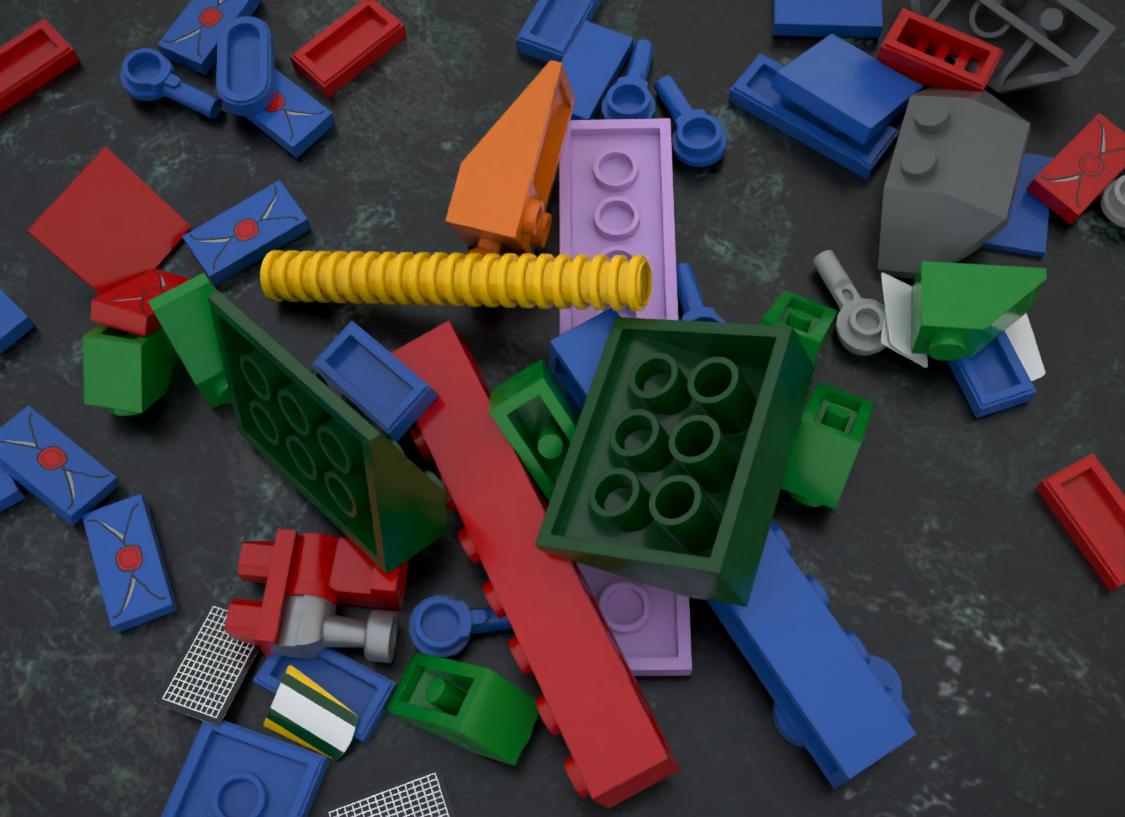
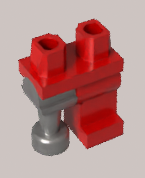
M277 529L275 541L243 542L238 562V575L242 581L265 583L266 588L263 602L232 599L228 608L225 631L232 639L252 645H259L266 657L275 654L282 655L284 659L286 656L311 660L317 658L316 654L327 647H363L367 660L391 663L397 642V611L376 609L370 613L367 621L335 615L336 606L340 604L402 611L410 559L386 574L349 538H338L321 533L298 534L297 530Z

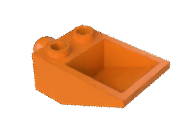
M550 60L461 162L445 221L468 246L476 247L465 254L466 256L469 253H481L483 256L487 253H498L499 255L514 253L520 257L523 253L535 254L536 246L544 248L552 222V215L546 213L576 101L561 62Z

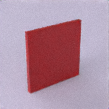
M104 147L26 232L98 295H102L155 269L183 238L182 236L191 229V226L107 147Z

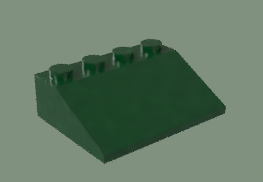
M220 291L208 296L238 432L386 574L447 533L445 504L448 501V497L440 480L430 471L423 472L405 456L400 445L392 437H384L366 421L356 405L344 402L329 388L324 378L318 372H310Z
M615 317L539 530L535 546L540 551L684 597L747 607L815 370L793 326Z

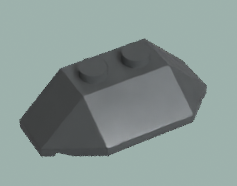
M910 0L911 11L1004 50L987 84L988 87L998 94L1079 77L1117 31L1115 26L1078 0ZM948 56L956 62L957 57ZM969 60L965 69L974 74L980 62Z
M930 87L910 95L883 189L878 259L879 276L883 272L891 277L916 279L921 261L957 263L972 254L1007 226L1031 131L1028 121L986 90L982 92Z

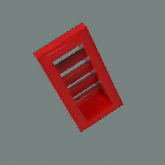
M902 8L881 45L877 60L914 82L945 89L983 92L1004 50L906 8ZM929 51L934 52L936 54L933 57L931 55L926 54L925 52ZM947 55L957 57L954 65L945 62ZM969 60L980 62L974 74L964 70Z

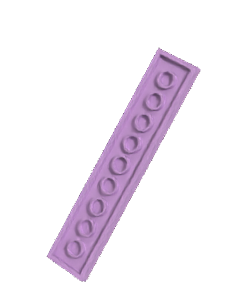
M670 118L570 120L559 160L560 254H570L573 259L577 254H587L591 259L596 254H604L609 257L610 261L614 255H626L629 261L634 255H644L652 271V292L649 303L643 311H632L628 305L624 311H617L620 317L678 320ZM573 304L569 309H560V335L605 310H595L592 305L587 310H577ZM578 563L634 676L691 675L689 597Z

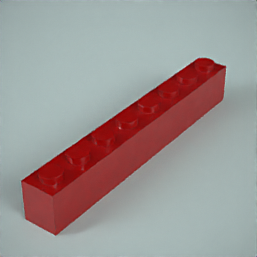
M448 320L393 351L392 355L439 395L416 420L418 425L410 429L411 436L425 460L430 461L434 459L441 475L437 476V478L444 486L448 497L445 506L451 512L457 509L465 526L457 530V535L465 552L474 564L481 561L490 580L482 584V589L491 608L498 618L508 617L516 634L515 637L508 640L509 648L522 672L526 676L534 673L543 692V695L535 699L537 709L552 735L555 736L561 732L572 756L566 758L563 762L578 794L582 798L591 795L594 801L609 809L681 770L578 563L540 551L535 546L548 504L538 484L489 413L490 388L466 342Z

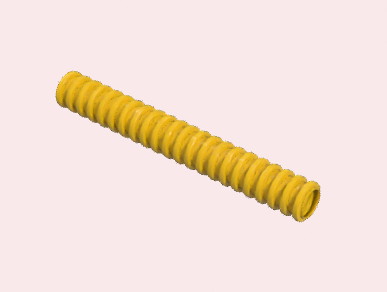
M271 250L262 261L260 282L265 296L270 301L286 300L287 302H298L301 300L302 302L318 301L319 303H330L331 301L334 303H347L349 301L354 304H362L365 301L367 304H379L382 302L383 304L395 305L397 302L401 305H412L415 302L417 305H429L432 303L434 306H446L448 303L451 306H463L466 303L469 307H480L482 304L486 307H498L501 304L504 308H515L518 304L522 308H533L537 304L540 309H551L553 305L558 309H569L573 304L577 310H587L590 305L595 310H606L610 304L614 311H624L628 305L632 311H643L651 297L652 271L644 255H634L630 261L626 255H614L610 261L609 257L604 254H596L593 259L587 254H577L573 259L570 254H559L554 258L552 254H540L536 257L530 253H523L520 257L514 253H505L501 257L498 253H487L485 256L481 253H469L466 256L464 253L453 252L450 255L444 252H435L433 255L429 252H418L414 255L412 252H401L400 254L384 252L381 254L380 252L368 251L365 254L361 251H351L350 253L346 251H335L334 253L331 251H318L317 253L315 251H302L300 253L294 250H287L286 252Z

